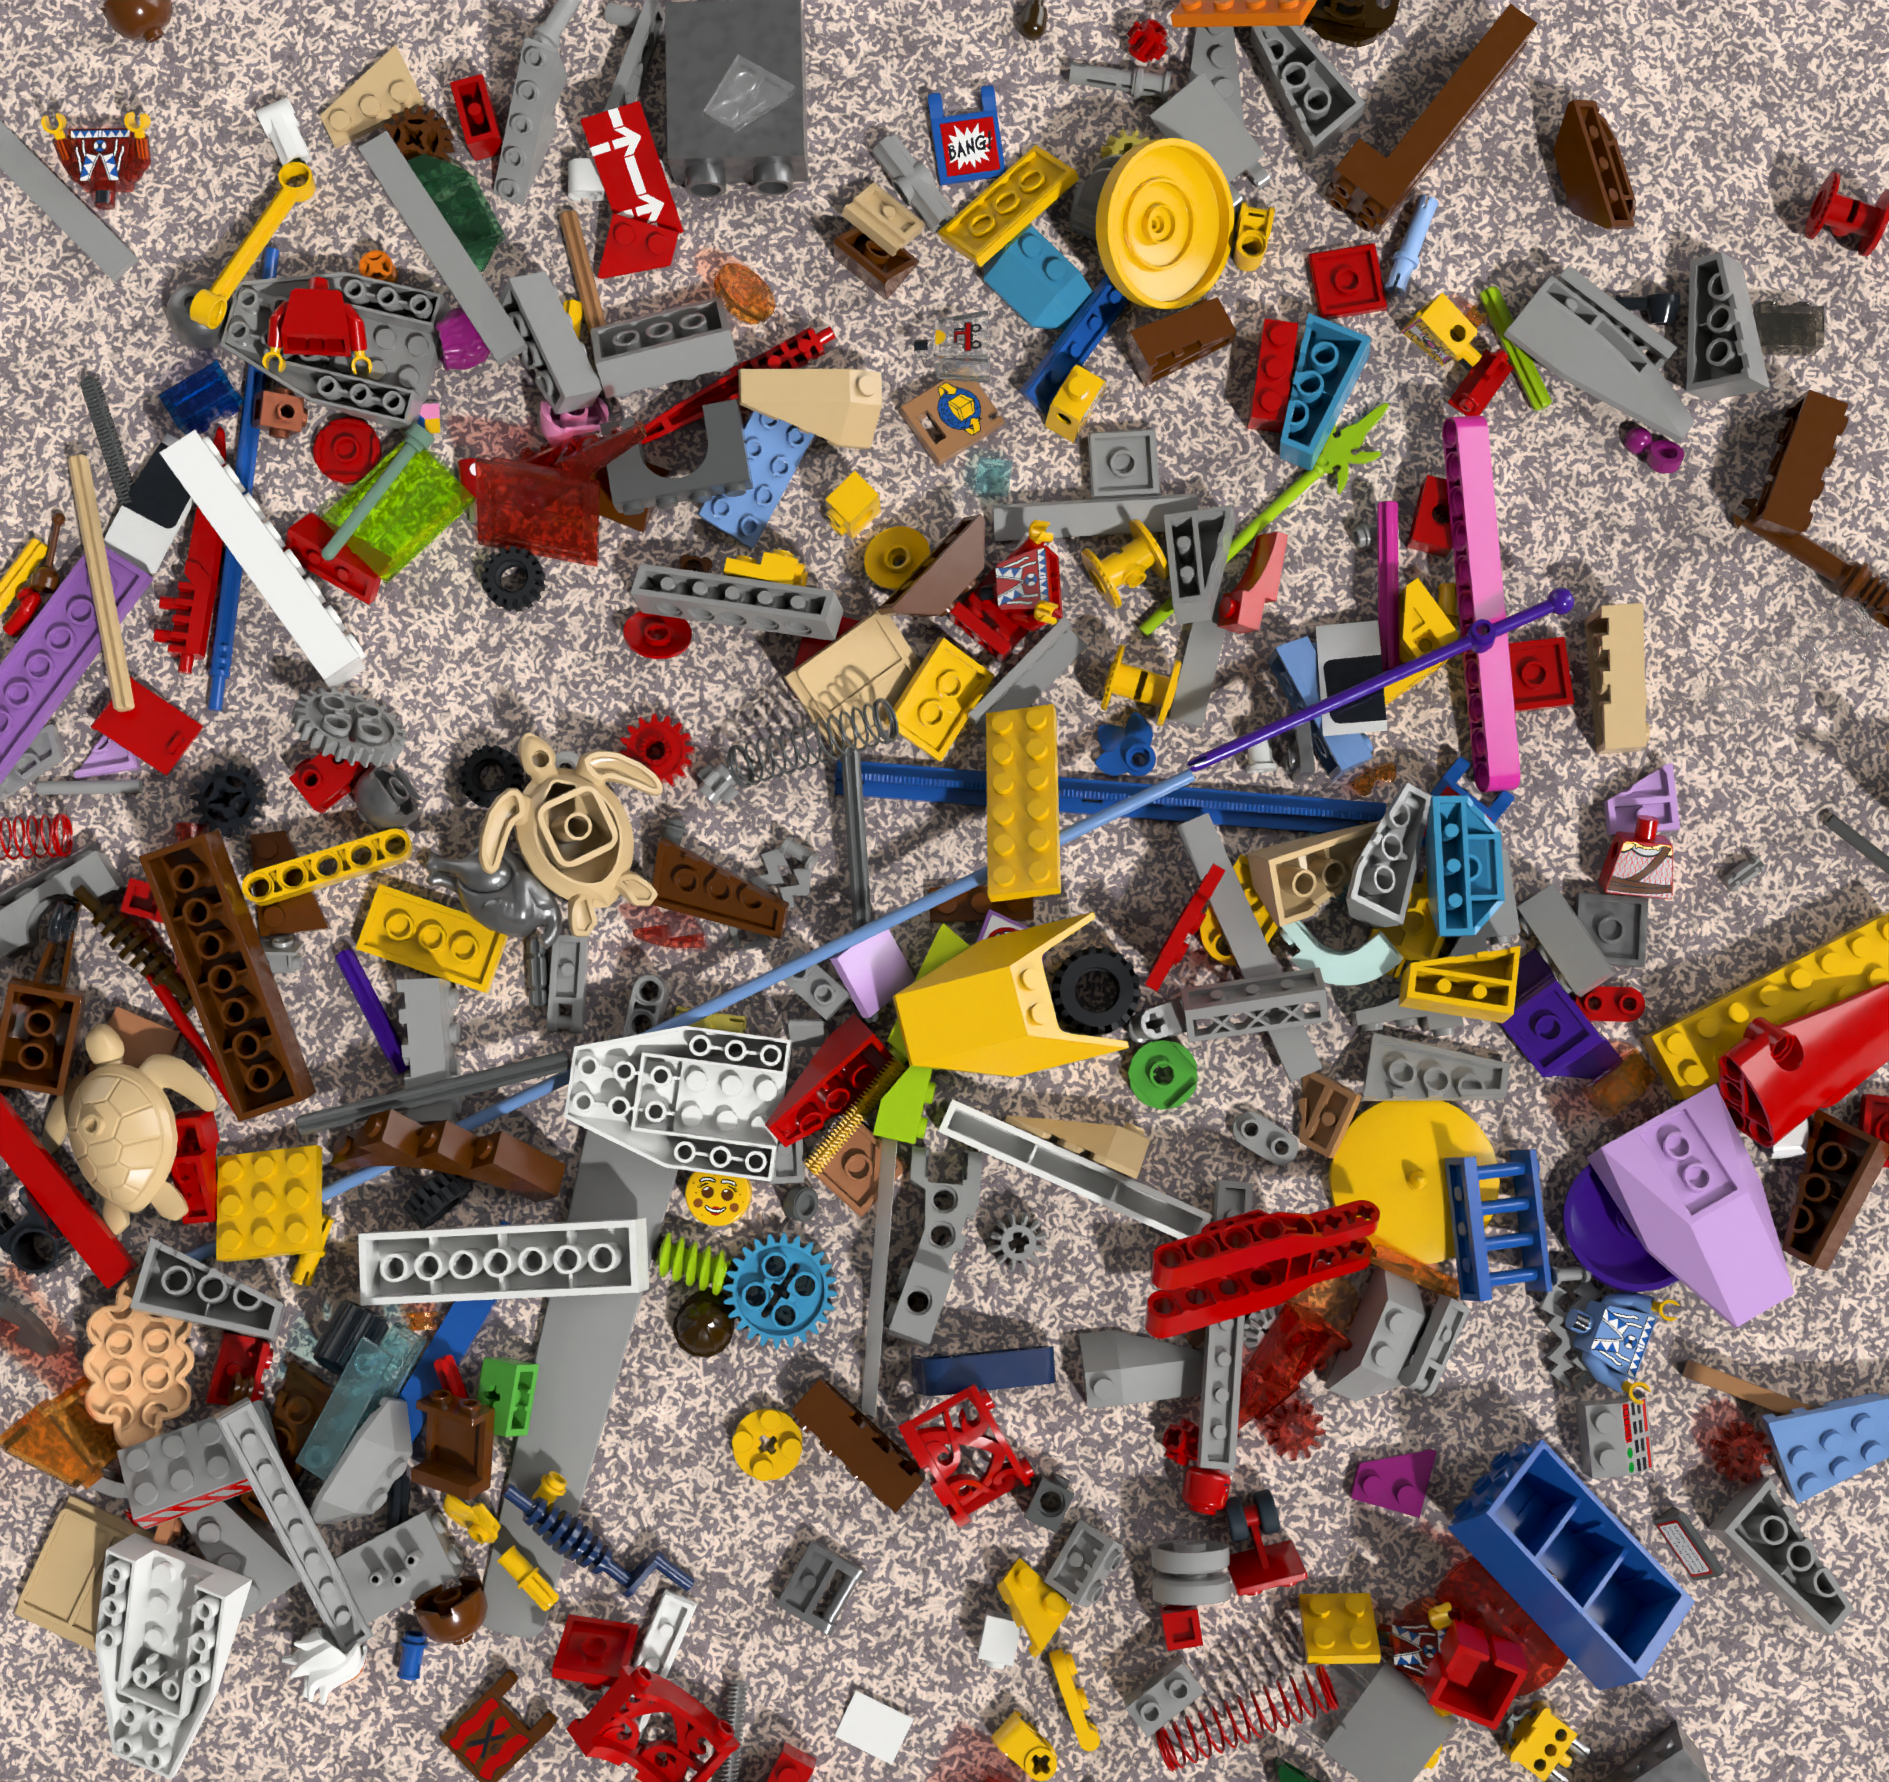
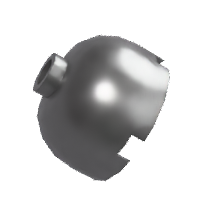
M192 280L181 284L172 293L167 303L166 317L172 332L185 345L197 350H210L216 348V345L221 344L233 302L230 297L227 301L224 319L215 329H209L192 321L190 318L191 303L200 290L210 289L213 283L207 280Z
M384 762L381 763L380 767L373 764L359 777L354 787L358 816L365 823H371L373 826L383 830L401 829L411 824L423 813V808L418 810L417 805L412 799L414 797L421 800L408 777L399 768L392 771L385 767L388 764Z

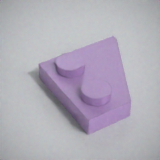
M1673 763L1662 766L1604 802L1607 836H1615L1618 831L1635 833L1638 815L1658 818L1657 832L1680 829Z

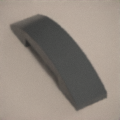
M0 1293V1317L20 1327L14 1341L44 1357L57 1354L60 1346L48 1327L24 1305Z

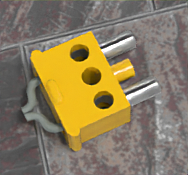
M1541 1700L1535 1701L1530 1709H1525L1518 1715L1511 1713L1506 1719L1509 1729L1506 1733L1507 1742L1502 1747V1752L1511 1762H1519L1544 1782L1547 1778L1553 1782H1562L1551 1772L1563 1781L1569 1782V1778L1555 1768L1558 1763L1564 1768L1569 1767L1572 1763V1757L1565 1753L1568 1748L1582 1759L1587 1757L1572 1742L1586 1753H1590V1748L1576 1738L1578 1734L1553 1715L1551 1709ZM1522 1719L1517 1728L1514 1730L1513 1721H1519Z

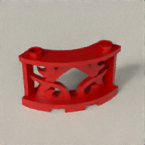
M975 1384L970 1385L963 1391L898 1426L919 1467L923 1468L925 1473L931 1471L935 1480L930 1482V1485L943 1507L946 1506L951 1519L959 1528L972 1522L969 1516L971 1513L1018 1486L1024 1484L1027 1489L1034 1486L1030 1478L1035 1476V1473L1025 1456L1021 1459L1018 1458L990 1411L996 1406L986 1388L979 1391ZM969 1399L977 1410V1417L971 1421L967 1420L964 1410L961 1409L958 1416L961 1428L953 1427L949 1409ZM942 1414L945 1426L918 1429L919 1426ZM988 1425L996 1439L984 1434ZM945 1444H950V1456L944 1460L939 1459L938 1456L941 1453H947L949 1455V1452ZM959 1445L972 1446L992 1453L989 1465L981 1478L972 1474H957L949 1477L960 1463L961 1452ZM1005 1455L1010 1462L1004 1463Z
M622 1665L617 1671L620 1677L585 1718H575L566 1728L585 1757L603 1759L617 1766L626 1762L638 1770L635 1777L641 1782H684L687 1766L697 1772L689 1782H707L729 1755L740 1746V1743L734 1737V1729L728 1722L718 1719L702 1703L679 1686L650 1672L641 1665L637 1667ZM626 1702V1708L624 1709L622 1705ZM650 1713H671L676 1727L677 1744L669 1740L659 1739L643 1745L639 1742V1724L636 1717ZM625 1724L631 1729V1732L628 1734L622 1732L625 1731ZM702 1736L716 1750L706 1763L689 1752L690 1749L699 1755L707 1753L706 1745L698 1741ZM666 1752L667 1760L663 1761L656 1754Z

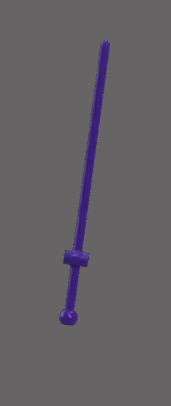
M1554 588L1548 594L1547 600L1493 624L1485 619L1477 620L1469 627L1466 636L1191 758L1187 766H1192L1190 770L1197 772L1469 649L1475 653H1484L1492 648L1495 638L1552 612L1558 615L1568 613L1574 606L1573 595L1566 588Z

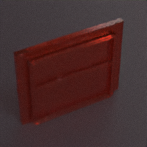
M506 458L476 459L478 544L495 548L505 547L506 550H510V546H516L519 550L524 548L530 554L598 566L600 481L593 480L584 473Z

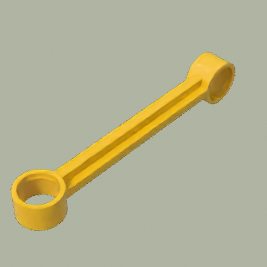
M290 162L280 169L278 179L281 187L210 289H202L194 297L190 307V318L192 321L209 329H215L221 324L226 314L228 299L294 204L306 201L314 195L316 190L315 181L311 169L306 164ZM296 176H304L308 179L304 185L299 187L286 185L290 179Z

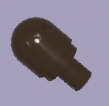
M1030 0V4L1025 5L1022 10L1019 29L1021 35L1027 40H1038L1045 33L1048 14L1047 9L1043 7L1044 0Z

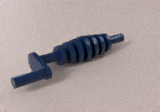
M508 1483L501 1492L504 1498L523 1511L522 1520L528 1526L533 1525L532 1530L538 1536L543 1535L542 1540L548 1546L552 1545L553 1551L559 1555L564 1553V1558L570 1561L576 1560V1564L582 1568L588 1566V1571L595 1575L602 1571L621 1584L620 1594L626 1598L633 1595L655 1569L685 1591H689L694 1585L695 1579L665 1558L664 1554L658 1549L651 1553L632 1572H628L612 1560V1549L607 1545L603 1546V1541L597 1535L593 1536V1531L588 1526H583L584 1522L578 1517L572 1518L571 1513L566 1510L560 1511V1507L553 1503L547 1506L548 1501L542 1497L532 1500L511 1483Z

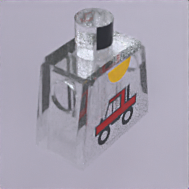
M988 311L937 319L934 322V339L914 340L915 361L934 360L936 377L939 379L990 383V325Z

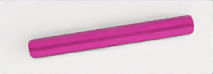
M1382 501L1377 504L1378 624L1382 671L1385 672L1399 666L1398 504L1394 501Z

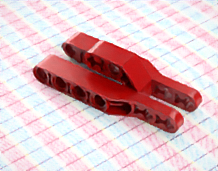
M1357 1200L1311 1214L1279 1211L1268 1214L1257 1209L1211 1222L1202 1228L1200 1234L1158 1246L1153 1253L1150 1281L1151 1284L1162 1290H1158L1148 1297L1144 1324L1146 1331L1155 1338H1169L1281 1305L1316 1283L1367 1268L1370 1264L1373 1247L1371 1242L1365 1237L1375 1233L1378 1228L1380 1219L1379 1208L1370 1201Z

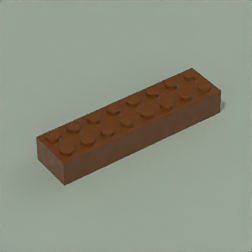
M219 830L139 856L238 1122L303 1101L316 1093Z

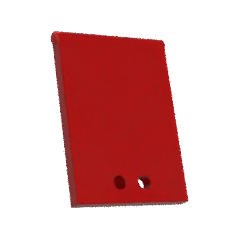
M129 676L135 704L134 709L118 712L113 708L111 698L90 727L108 737L163 775L168 776L204 726Z

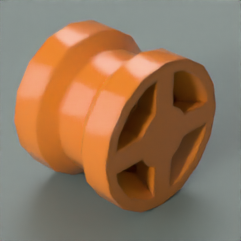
M373 250L362 256L359 262V270L362 276L396 283L398 272L387 253Z

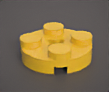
M760 1408L749 1413L739 1423L732 1439L733 1454L737 1464L746 1474L760 1481L776 1480L789 1474L798 1464L803 1450V1434L801 1428L795 1424L790 1414L774 1408ZM765 1434L767 1438L774 1436L777 1439V1442L774 1444L776 1449L774 1454L768 1450L762 1452L759 1449V1446L762 1444L760 1439L762 1435Z

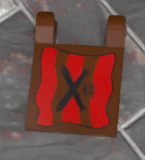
M511 1669L439 1738L479 1782H498L558 1721L557 1717L548 1711L530 1729L501 1698L519 1679Z

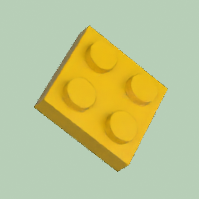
M1370 1593L1299 1594L1298 1605L1307 1665L1380 1663L1381 1652Z

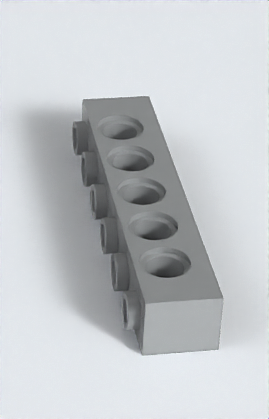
M641 563L639 564L630 593L641 612L646 614L835 641L844 611L835 591Z

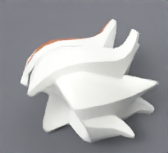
M316 1627L303 1636L300 1641L293 1643L299 1648L293 1655L282 1658L283 1663L297 1665L289 1675V1678L304 1676L302 1696L308 1698V1702H313L315 1691L319 1688L321 1703L325 1705L330 1692L334 1688L352 1681L361 1674L367 1663V1645L360 1646V1643H357L349 1652L344 1654L336 1647L328 1630Z

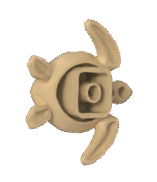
M524 733L519 740L517 754L524 770L531 776L532 780L526 786L523 793L517 788H507L495 798L486 812L479 837V861L482 870L491 875L499 869L509 835L514 826L515 838L520 854L531 873L543 886L556 895L568 900V922L573 936H589L598 922L594 908L609 907L620 894L633 906H650L658 894L646 879L630 871L634 850L632 826L623 805L615 793L605 784L606 782L619 783L651 796H658L663 792V784L658 776L645 765L619 752L605 750L584 753L579 757L575 770L556 768V755L552 748L540 737L531 733Z
M99 1023L89 1031L85 1039L86 1050L97 1069L90 1072L87 1076L79 1075L70 1080L64 1095L56 1096L46 1117L42 1133V1145L50 1155L54 1154L59 1150L66 1135L69 1133L74 1157L83 1176L91 1187L105 1199L102 1220L112 1233L118 1236L129 1226L130 1212L138 1213L150 1202L163 1218L173 1221L180 1220L189 1211L183 1195L174 1185L166 1181L176 1156L178 1134L175 1115L169 1099L164 1093V1089L170 1088L182 1094L200 1108L209 1112L217 1109L218 1099L215 1090L207 1079L188 1062L168 1054H154L146 1058L138 1069L125 1065L123 1062L125 1050L120 1036L109 1025Z

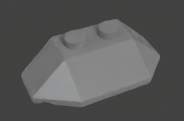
M1379 1258L1326 1383V1389L1353 1401H1359L1402 1386L1399 1381L1400 1372L1404 1367L1410 1366L1418 1341L1422 1337L1431 1317L1411 1271L1383 1258Z
M384 1396L379 1402L377 1410L369 1415L356 1432L314 1499L310 1515L315 1524H333L371 1515L386 1502L387 1492L394 1481L405 1472L407 1468L406 1462L413 1453L406 1401L401 1398Z

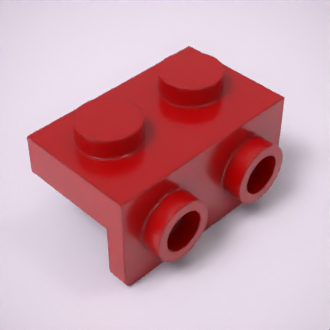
M223 1330L205 1398L206 1402L231 1406L228 1404L227 1398L230 1382L235 1372L240 1373L243 1378H246L249 1374L254 1375V1388L250 1401L251 1403L257 1400L262 1401L265 1384L261 1383L264 1369H269L271 1366L274 1352L273 1348H270V1342L266 1339Z

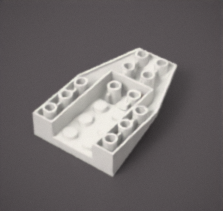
M681 1026L575 1046L564 1118L666 1168L771 1182L774 1175L778 1139L765 1126V1123L785 1097L792 1040Z
M137 1533L106 1549L95 1650L113 1755L166 1778L172 1779L176 1776L218 1692L252 1583L251 1578L175 1548L153 1542L152 1539Z

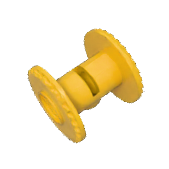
M1138 519L1129 521V528L1134 540L1121 547L1120 554L1113 552L1104 559L1099 560L1088 548L1081 552L1083 564L1092 582L1105 601L1114 609L1122 606L1121 598L1116 588L1122 584L1128 585L1129 588L1139 586L1146 579L1145 570L1151 567L1162 580L1167 579L1170 575L1169 566L1161 548L1150 531Z
M1119 644L1114 661L1111 662L1103 689L1105 692L1101 702V709L1107 710L1111 694L1159 707L1156 726H1162L1176 692L1181 662L1175 660L1170 677L1121 663L1126 645Z

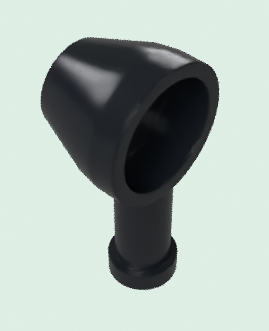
M1652 294L1647 296L1615 295L1614 300L1627 310H1646L1651 325H1672L1679 310L1681 296L1677 294Z

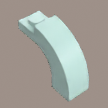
M1301 920L1281 926L1283 929L1280 931L1283 939L1292 948L1297 945L1300 949L1290 960L1301 970L1320 967L1323 981L1328 984L1349 986L1367 983L1383 976L1403 959V956L1382 931H1379L1358 948L1338 951L1321 944Z

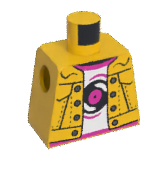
M1440 293L1422 306L1400 331L1441 366L1455 359L1469 371L1482 357L1470 344L1471 340L1478 333L1477 329L1444 293Z

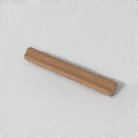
M568 210L562 212L559 218L589 335L591 336L590 329L604 326L606 322L579 217L575 210Z

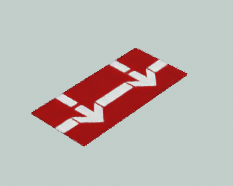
M640 101L582 118L580 121L612 213L676 231L679 234L683 233L684 230Z

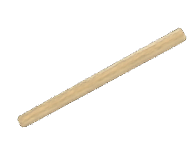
M83 454L70 456L68 459L113 708L118 712H125L134 709L133 693L89 459Z

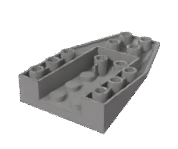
M347 272L241 281L234 295L220 346L311 403L406 432L413 422L418 423L422 405L426 404L442 344L439 332L435 327L436 323L444 319L445 315L452 308L442 294ZM313 277L326 279L329 283V290H339L342 292L344 303L351 304L364 321L368 349L365 350V356L372 363L370 374L368 375V365L364 361H357L355 363L357 376L352 373L351 363L355 358L354 351H351V357L284 354L283 348H281L280 355L286 361L285 370L282 373L278 371L280 363L278 357L271 358L269 370L265 369L262 359L266 353L270 352V346L267 345L270 316L283 301L289 300L293 289H308V280Z

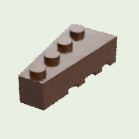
M1809 389L1788 405L1784 417L1789 418L1784 429L1780 430L1776 443L1782 444V449H1779L1770 461L1768 474L1773 476L1772 481L1768 480L1762 488L1752 526L1788 539L1806 532L1813 518V513L1810 512L1813 500H1817L1820 497L1825 485V481L1821 479L1824 470L1831 466L1837 453V448L1833 447L1837 435H1842L1847 426L1849 417L1845 413L1849 403Z
M1818 1109L1814 1114L1813 1121H1815L1812 1137L1808 1139L1805 1151L1808 1154L1803 1173H1800L1797 1184L1799 1191L1796 1203L1792 1205L1782 1250L1812 1267L1828 1271L1889 1156V1144Z

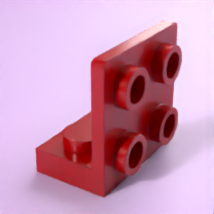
M992 569L963 604L959 601L950 611V621L998 661L1003 663L1030 630L1013 624L1007 616L999 611L998 604L990 606L983 604L980 595L981 587L996 583V570Z

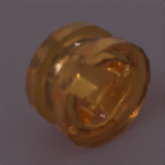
M1473 305L1465 317L1478 329L1488 314L1485 312L1479 313L1477 311L1478 307Z
M438 1311L406 1313V1317L410 1320V1324L406 1326V1331L438 1329V1324L434 1322V1318L438 1316Z

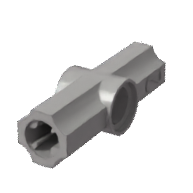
M896 134L881 140L873 150V156L891 178L896 193H901L906 199L904 203L914 208L932 233L939 231L955 217V211L936 188V182L932 174L921 161L916 162Z

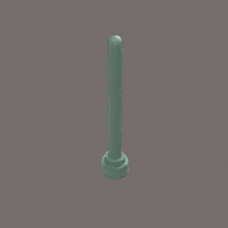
M415 422L409 426L404 433L406 436L403 440L404 446L321 552L323 559L327 561L334 559L415 453L420 454L422 450L427 451L435 438L426 429Z

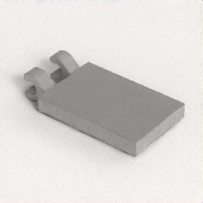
M1204 72L1149 116L1164 138L1188 140L1202 147L1213 157L1229 185L1234 210L1241 205L1244 199L1232 186L1231 182L1244 171L1247 172L1259 190L1270 182V175L1258 162L1265 153Z

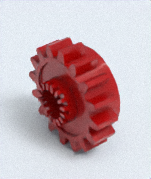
M652 714L650 723H646L642 717L638 718L640 727L637 729L630 725L627 727L631 736L630 738L621 737V743L627 748L626 750L619 751V753L645 765L658 776L662 784L668 782L672 788L675 787L674 779L678 776L686 779L687 776L683 771L684 768L693 767L694 765L688 759V755L694 754L695 748L686 745L692 740L689 733L681 735L684 729L683 724L679 722L672 727V718L668 715L664 718L663 722L659 721L656 714ZM655 745H663L665 747L664 756L661 759L651 760L649 758L650 749Z

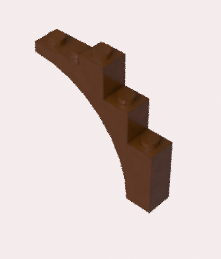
M393 1109L372 1114L363 1127L341 1133L334 1143V1155L331 1166L341 1171L372 1166H396L435 1170L489 1183L514 1192L533 1202L558 1197L566 1164L503 1131L479 1137L448 1120L424 1126Z

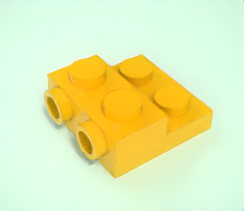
M774 549L773 553L764 552L761 565L756 564L757 560L754 558L737 555L736 559L727 557L724 567L726 576L806 587L808 572H805L806 564L799 563L797 558H793L794 554L779 549Z

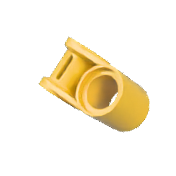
M1241 202L1233 253L1234 263L1240 270L1254 271L1261 265L1272 229L1275 207L1270 206L1267 210L1250 207L1247 205V202ZM1243 248H1253L1257 254H1246Z
M1014 1710L991 1736V1740L1032 1779L1041 1782L1049 1780L1057 1769L1056 1751L1038 1733L1032 1723L1028 1722L1026 1724L1020 1718L1022 1714ZM1037 1755L1041 1758L1047 1755L1048 1766L1045 1767L1040 1764L1035 1767L1034 1756Z

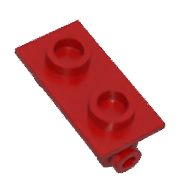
M1485 349L1480 360L1472 367L1447 403L1465 416H1480L1513 370V367L1506 361L1509 358L1508 354L1500 349L1495 353Z

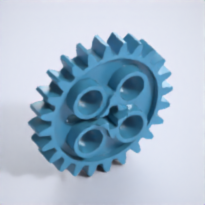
M783 1233L780 1242L775 1243L772 1234H768L767 1245L764 1246L756 1238L754 1239L756 1250L752 1252L744 1246L742 1250L746 1258L741 1260L734 1257L732 1260L739 1267L738 1270L726 1272L729 1277L734 1279L733 1283L723 1286V1289L733 1292V1296L724 1300V1304L735 1305V1309L728 1316L729 1318L740 1316L742 1319L736 1327L737 1330L743 1329L746 1326L750 1328L747 1339H752L757 1333L761 1335V1346L765 1345L768 1338H772L775 1349H778L781 1339H786L787 1344L792 1348L794 1337L796 1336L806 1343L807 1337L805 1332L809 1329L812 1333L818 1335L819 1331L815 1323L820 1321L827 1324L829 1320L823 1314V1311L835 1309L831 1303L827 1302V1298L837 1296L836 1291L828 1289V1285L834 1283L837 1279L833 1276L826 1277L825 1274L832 1267V1264L821 1265L819 1261L822 1259L824 1252L821 1251L815 1255L811 1254L813 1242L808 1243L803 1248L800 1246L799 1235H797L793 1243H788L787 1235ZM780 1256L785 1260L786 1269L781 1275L773 1276L767 1272L766 1261L769 1257ZM798 1263L800 1268L787 1286V1291L790 1295L787 1298L781 1296L766 1318L762 1317V1311L774 1295L771 1285L773 1283L780 1285L791 1267ZM802 1275L810 1276L815 1282V1289L809 1295H801L795 1289V1281ZM751 1286H760L765 1290L766 1300L762 1304L752 1305L747 1301L746 1292ZM788 1305L794 1309L796 1317L792 1323L782 1325L776 1320L775 1312L780 1306Z

